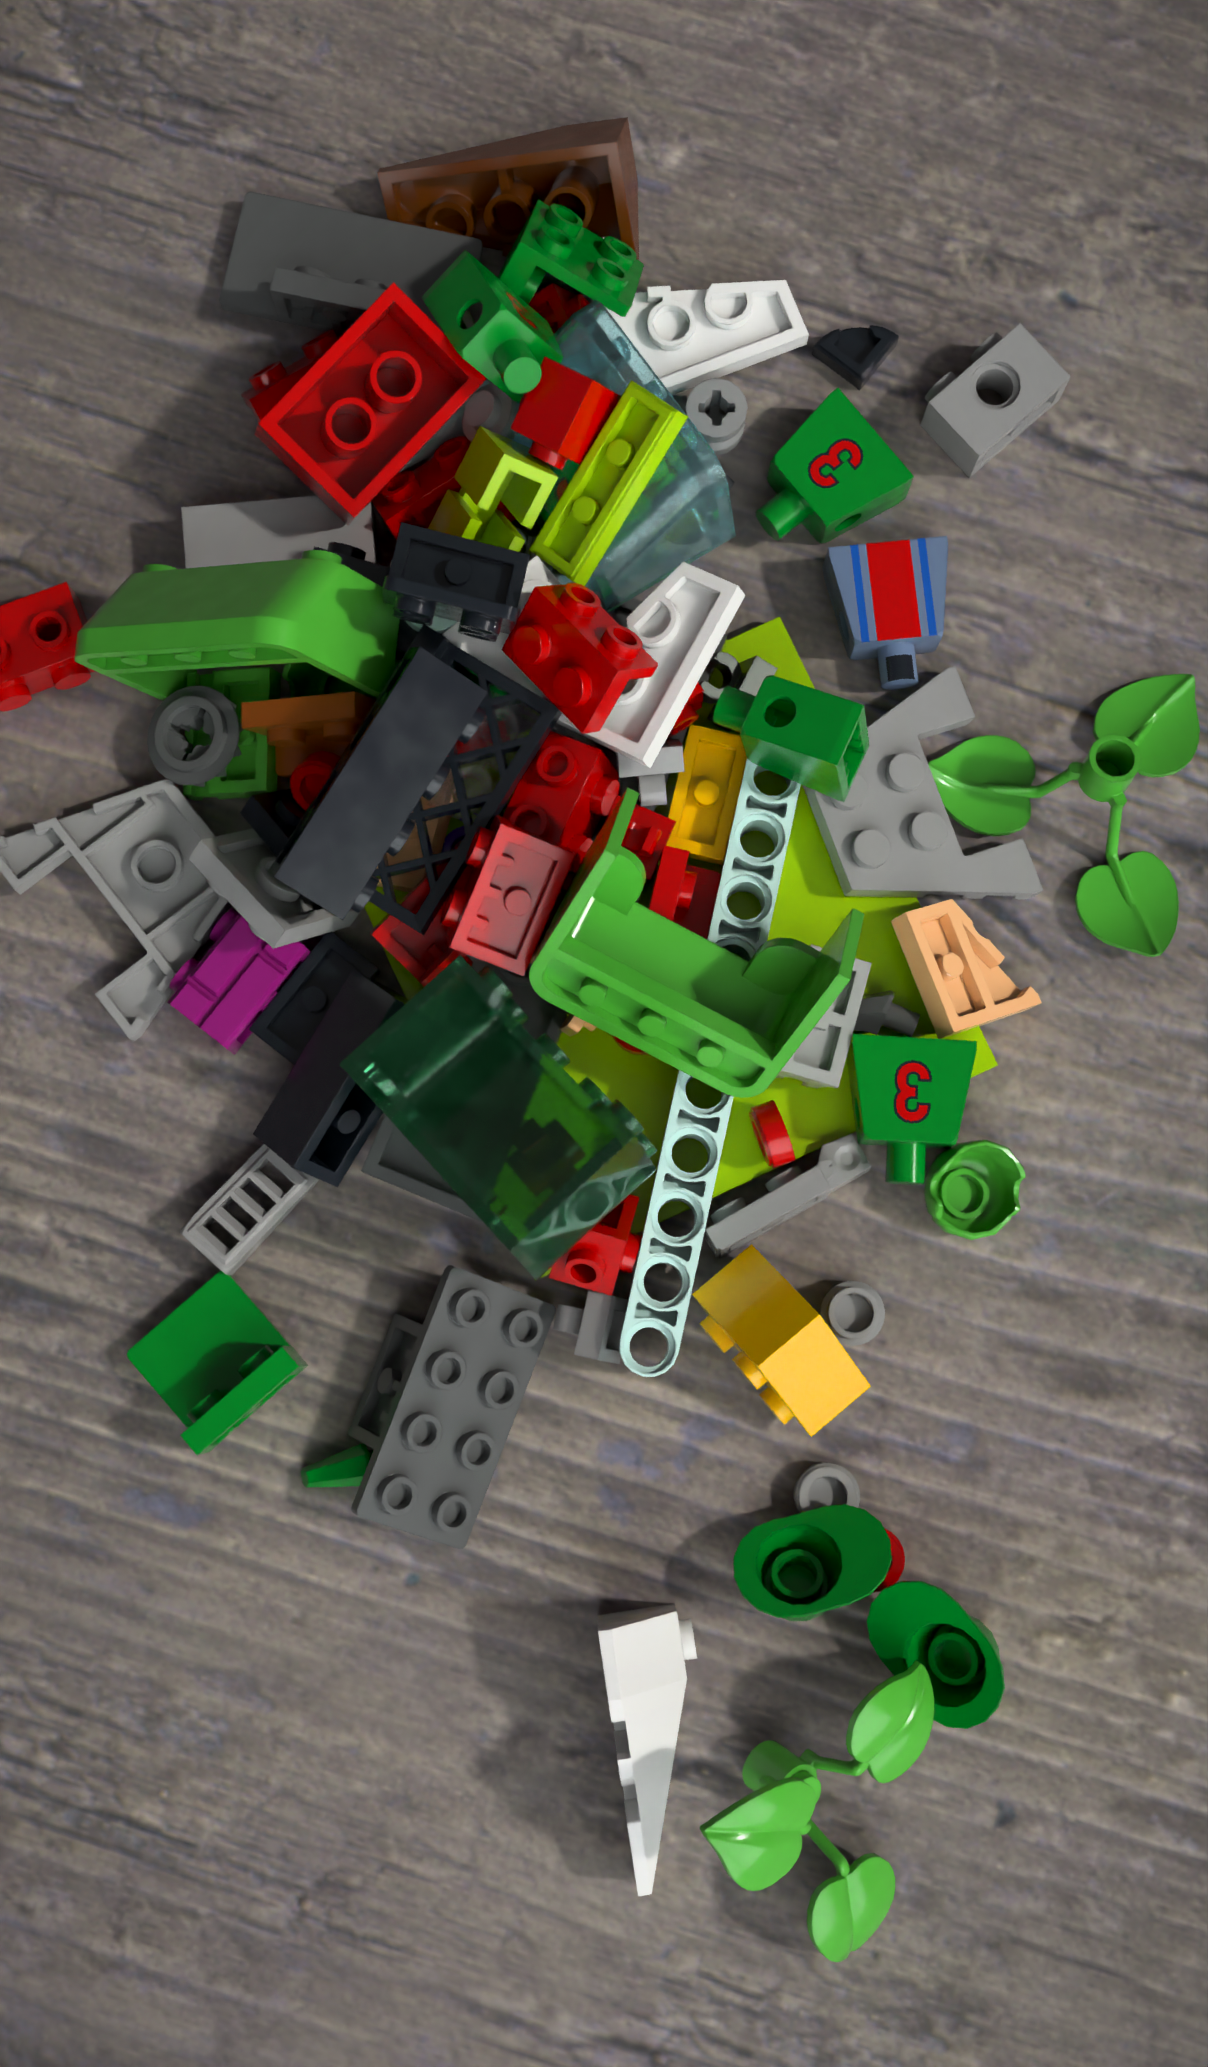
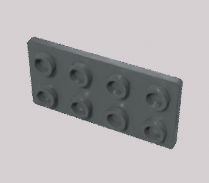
M247 192L244 197L219 301L221 307L226 311L322 331L334 330L335 333L343 335L394 282L443 332L424 303L422 296L464 250L481 262L483 244L480 239L256 192Z
M448 1265L444 1269L423 1324L397 1313L394 1314L347 1435L374 1449L351 1507L355 1515L457 1549H463L466 1546L556 1313L554 1305L458 1267Z

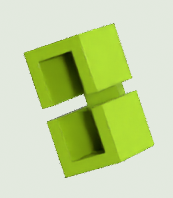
M479 426L454 476L462 488L459 493L450 489L447 490L428 529L520 552L525 539L502 511L496 508L501 500L521 525L532 529L558 476L543 460L529 454V447Z

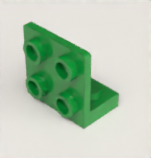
M538 199L508 253L497 278L529 304L545 273L548 272L619 316L625 317L632 306L644 267L641 261L636 260L637 255L634 250L617 238L607 236L603 239L582 227L583 221L567 207L559 204L548 206Z
M222 1271L214 1275L127 1352V1357L188 1428L180 1436L197 1456L213 1450L308 1366L231 1275H226Z

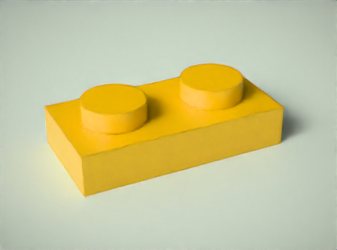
M691 724L683 752L685 772L678 773L668 818L676 821V824L666 846L690 851L689 858L722 865L747 756L740 735Z

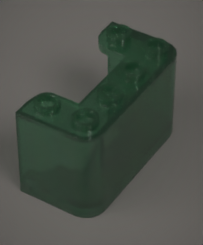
M459 955L340 1063V1066L537 1281L656 1171V1167L650 1160V1157L657 1152V1149L643 1134V1126L619 1100L615 1099L611 1102L589 1077H585L578 1084L564 1070L571 1061L546 1033L535 1040L522 1027L529 1020V1017L511 998L513 993L492 969L486 965L477 973Z

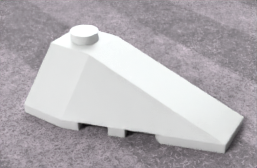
M675 1604L598 1615V1635L611 1723L613 1722L615 1730L617 1762L620 1781L624 1791L625 1813L638 1896L652 1894L687 1682L684 1660L697 1659L691 1618L678 1620Z

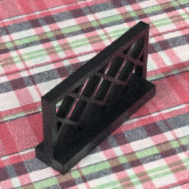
M425 624L422 625L409 648L422 647L453 669H456L459 665L478 677L480 687L488 692L479 706L486 710L493 745L458 754L455 743L444 763L451 767L458 801L423 810L420 798L413 809V813L408 817L409 820L416 824L423 857L389 866L387 854L385 853L378 864V869H375L372 874L376 878L381 879L384 895L375 890L369 902L422 935L426 933L468 865L465 863L466 855L478 827L482 826L489 829L494 816H499L562 714L554 704L453 645L445 636ZM489 684L507 695L492 698ZM522 703L540 714L527 737L502 743L495 710ZM517 751L511 763L507 766L505 754ZM496 757L500 780L492 793L468 799L460 765ZM483 807L473 822L470 810ZM461 812L465 836L458 848L433 855L426 821ZM448 862L438 878L436 865ZM426 868L430 893L415 915L397 903L391 876Z

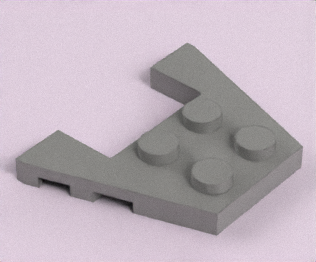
M956 666L945 669L867 727L869 747L844 802L803 785L844 896L923 898L927 894L959 895L960 898L983 899L986 895L1012 896V899H1029L1043 891L1023 838L968 856L963 855L919 740L966 726L975 718Z
M167 778L92 804L93 808L59 820L54 817L33 825V829L7 838L3 835L0 836V872L16 892L21 895L71 856H74L146 949L147 954L95 993L96 997L126 1036L133 1042L143 1035L173 990L169 988V985L177 971L189 959L196 958L209 939L216 923L231 907L228 900L209 886L207 878L189 860L200 840L215 837V835L176 785Z

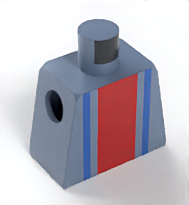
M947 536L828 547L822 567L823 576L847 656L851 660L878 658L880 682L883 689H903L918 684L915 654L936 651L942 639L948 558Z

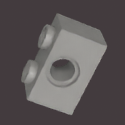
M1021 323L1003 338L997 332L988 337L972 354L970 360L973 364L958 377L953 372L947 373L934 384L925 396L928 405L920 426L969 478L1060 400L1071 377ZM981 389L994 390L1001 395L1004 403L1000 405L987 404L979 398L976 391Z

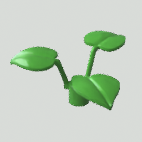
M1171 674L1155 676L1134 682L1112 693L1097 710L1093 724V734L1096 741L1093 743L1082 763H1070L1065 771L1037 786H1031L1035 778L1036 769L1028 751L1018 742L1003 736L985 735L972 738L928 763L947 813L965 828L986 836H1004L1022 830L1027 825L1031 816L1029 798H1041L1071 780H1078L1082 791L1091 799L1099 802H1109L1111 807L1105 851L1108 865L1095 866L1089 869L1079 881L1075 895V905L1079 919L1093 936L1111 946L1148 957L1160 956L1166 950L1174 936L1178 921L1179 900L1175 880L1163 861L1150 852L1137 851L1120 861L1118 857V844L1122 811L1127 802L1124 793L1137 772L1148 777H1164L1175 774L1186 767L1197 750L1200 727L1195 701L1194 675Z
M917 1660L906 1671L890 1677L877 1685L854 1710L849 1720L846 1734L847 1750L854 1758L853 1760L843 1761L822 1757L810 1749H806L798 1757L774 1740L761 1742L748 1755L742 1772L745 1785L754 1792L736 1801L700 1825L703 1836L717 1853L728 1876L740 1887L749 1891L763 1890L776 1883L790 1871L801 1853V1835L807 1834L831 1860L837 1875L823 1881L812 1893L807 1909V1928L815 1948L833 1962H841L848 1958L850 1952L859 1949L880 1926L894 1899L895 1875L890 1863L875 1853L864 1854L849 1866L842 1853L810 1819L821 1794V1783L817 1779L816 1771L820 1769L859 1776L868 1769L869 1774L876 1781L888 1783L901 1776L913 1765L925 1748L934 1718V1694L930 1677L924 1665Z

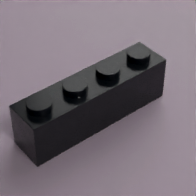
M410 647L268 872L342 920H344L350 909L359 913L370 900L379 883V879L372 874L385 853L387 852L394 857L411 835L415 823L409 820L408 817L422 796L427 800H431L446 780L451 767L445 764L444 761L457 740L466 744L481 725L486 715V710L479 705L488 692L422 647Z

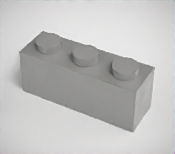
M318 496L181 507L185 568L301 559L302 553L314 550V546L327 550L329 542L357 547L366 552L365 561L379 564L376 516L372 501L348 526Z

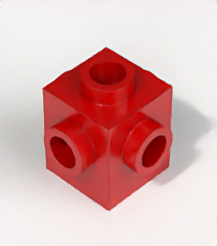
M576 1179L566 1213L553 1212L546 1235L544 1249L555 1252L549 1278L612 1296L619 1270L632 1274L639 1251L642 1235L631 1233L630 1231L640 1197Z

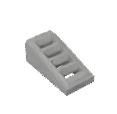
M263 1144L192 1216L179 1232L222 1272L233 1276L319 1180L292 1168L269 1147ZM268 1162L294 1183V1186L287 1193L282 1191L260 1171ZM250 1181L256 1184L276 1203L268 1212L243 1190ZM233 1200L257 1221L250 1231L225 1210ZM215 1220L239 1241L231 1250L208 1230Z

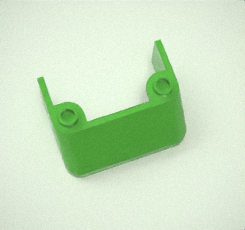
M304 551L301 559L177 569L163 564H147L143 566L142 572L131 574L77 632L74 660L80 665L162 701L177 690L187 687V673H197V669L307 662L378 698L394 672L399 618L393 616V605L383 603V587L349 567L342 565V558L328 551Z
M627 787L585 854L536 952L529 971L531 986L547 1002L727 1095L739 1098L759 1095L769 1087L851 980L864 913L852 908L821 951L796 939L775 938L762 944L751 960L747 961L636 902L646 880L644 865L634 853L621 846L640 794Z

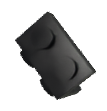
M401 522L389 576H385L382 589L383 603L393 605V616L396 618L432 626L434 616L460 622L458 633L496 642L500 632L510 634L516 625L519 614L518 604L530 555Z

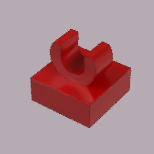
M616 796V799L607 816V819L612 813L615 806L617 805L618 801L620 800V796ZM636 804L621 846L634 853L641 860L646 871L645 882L650 883L662 856L664 845H667L676 821Z

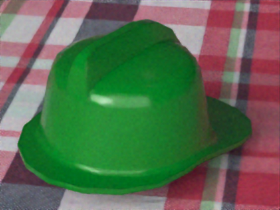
M846 1504L823 1506L792 1516L773 1519L755 1526L740 1540L733 1558L734 1580L742 1596L758 1611L789 1621H808L822 1615L825 1611L852 1604L874 1592L884 1581L892 1561L890 1538L882 1523L865 1509Z
M900 1581L884 1588L871 1603L867 1618L869 1639L880 1660L894 1676L906 1671L915 1660L924 1665L933 1688L934 1721L949 1728L964 1729L986 1722L999 1708L1005 1690L1004 1671L1000 1661L999 1647L992 1632L979 1619L968 1615L956 1600L939 1587L923 1581Z

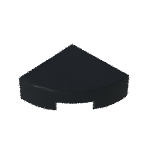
M870 325L869 328L836 329L823 336L814 345L812 355L858 390H861L896 347L899 336L886 328Z

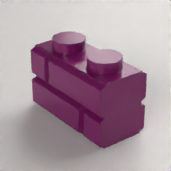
M232 908L220 918L212 929L210 939L215 943L202 960L198 962L196 959L191 958L177 971L169 985V988L175 993L167 1003L235 1055L252 1035L249 1028L310 954V951L299 941L272 949L266 941H263L251 931L248 922L239 912Z

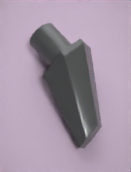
M893 991L863 995L854 1030L877 1035L881 1026L907 1037H912L921 1014L892 1003L895 993Z

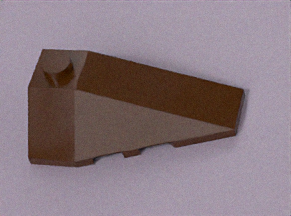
M628 117L561 126L380 168L377 172L388 220L477 238L482 241L483 247L503 251L502 256L507 257L539 199L548 206L559 204L572 210L583 221L582 227L605 239V237L610 236L623 241L634 250L637 255L636 260H639L638 178Z

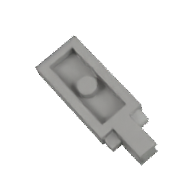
M852 1134L822 1145L817 1166L805 1173H802L798 1165L791 1167L765 1184L769 1191L765 1196L749 1205L741 1197L711 1214L710 1218L714 1225L705 1230V1240L716 1258L719 1256L721 1259L826 1199L828 1194L867 1173L871 1165Z

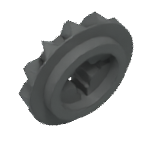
M189 686L169 695L156 709L151 719L147 736L148 752L152 763L159 773L181 786L194 785L199 787H205L206 782L214 777L227 776L225 770L233 757L242 755L238 742L240 732L245 729H242V723L239 721L235 711L237 705L219 691L206 686ZM202 728L206 734L210 735L209 738L213 741L211 745H196L193 749L194 745L187 741V737L179 734L181 729L189 732L190 729L199 731Z

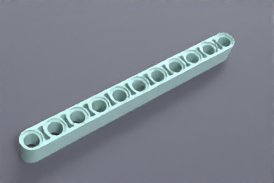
M748 759L745 764L707 940L750 961L759 947L767 942L801 784L783 777L787 783V790L777 796H768L756 787L754 777L760 772L770 770L758 766ZM750 831H761L772 839L774 851L765 857H753L743 850L740 838ZM739 891L749 892L759 900L761 913L750 920L739 919L729 911L727 899ZM678 1070L619 1340V1353L623 1363L632 1372L643 1377H655L665 1373L674 1365L679 1353L734 1098L721 1092V1101L716 1106L709 1109H701L694 1106L686 1095V1084L694 1077ZM693 1138L705 1146L708 1153V1162L702 1170L695 1173L685 1172L674 1164L672 1148L682 1139ZM681 1201L692 1209L694 1226L690 1233L682 1237H672L660 1228L658 1212L665 1203ZM657 1264H667L673 1267L681 1279V1288L678 1294L667 1302L652 1299L644 1288V1276L647 1270ZM643 1328H654L660 1331L667 1342L665 1357L653 1366L638 1364L630 1353L632 1336Z

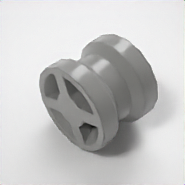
M713 378L704 380L696 385L688 395L685 414L688 416L684 423L685 434L703 453L714 456L726 454L734 449L743 438L748 407L746 397L740 388L729 380ZM719 406L720 409L725 412L726 416L719 412Z

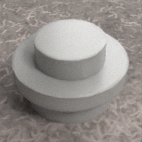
M493 383L481 387L470 397L465 406L462 418L465 436L472 442L479 426H482L513 440L517 432L510 428L519 411V404Z
M846 1281L835 1285L825 1294L820 1306V1316L841 1344L856 1346L869 1342L879 1333L884 1323L885 1309L881 1297L872 1287L859 1281Z

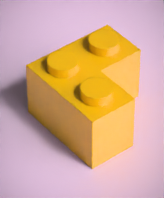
M752 1244L692 1294L708 1315L699 1323L723 1353L733 1346L739 1351L732 1358V1361L756 1390L764 1384L768 1386L759 1396L784 1425L794 1417L812 1437L871 1387L820 1314Z

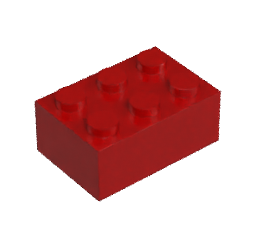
M393 282L263 417L257 425L255 435L348 526L468 401L487 378L457 353L447 336Z

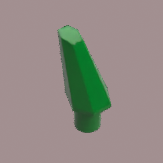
M362 1443L301 1469L302 1483L306 1488L360 1486L373 1450H368L366 1445Z

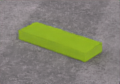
M631 380L529 550L571 581L585 586L688 416Z

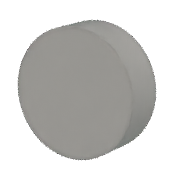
M820 1462L807 1467L798 1476L794 1486L793 1498L799 1513L823 1506L842 1504L858 1508L860 1490L857 1481L848 1470L835 1463Z

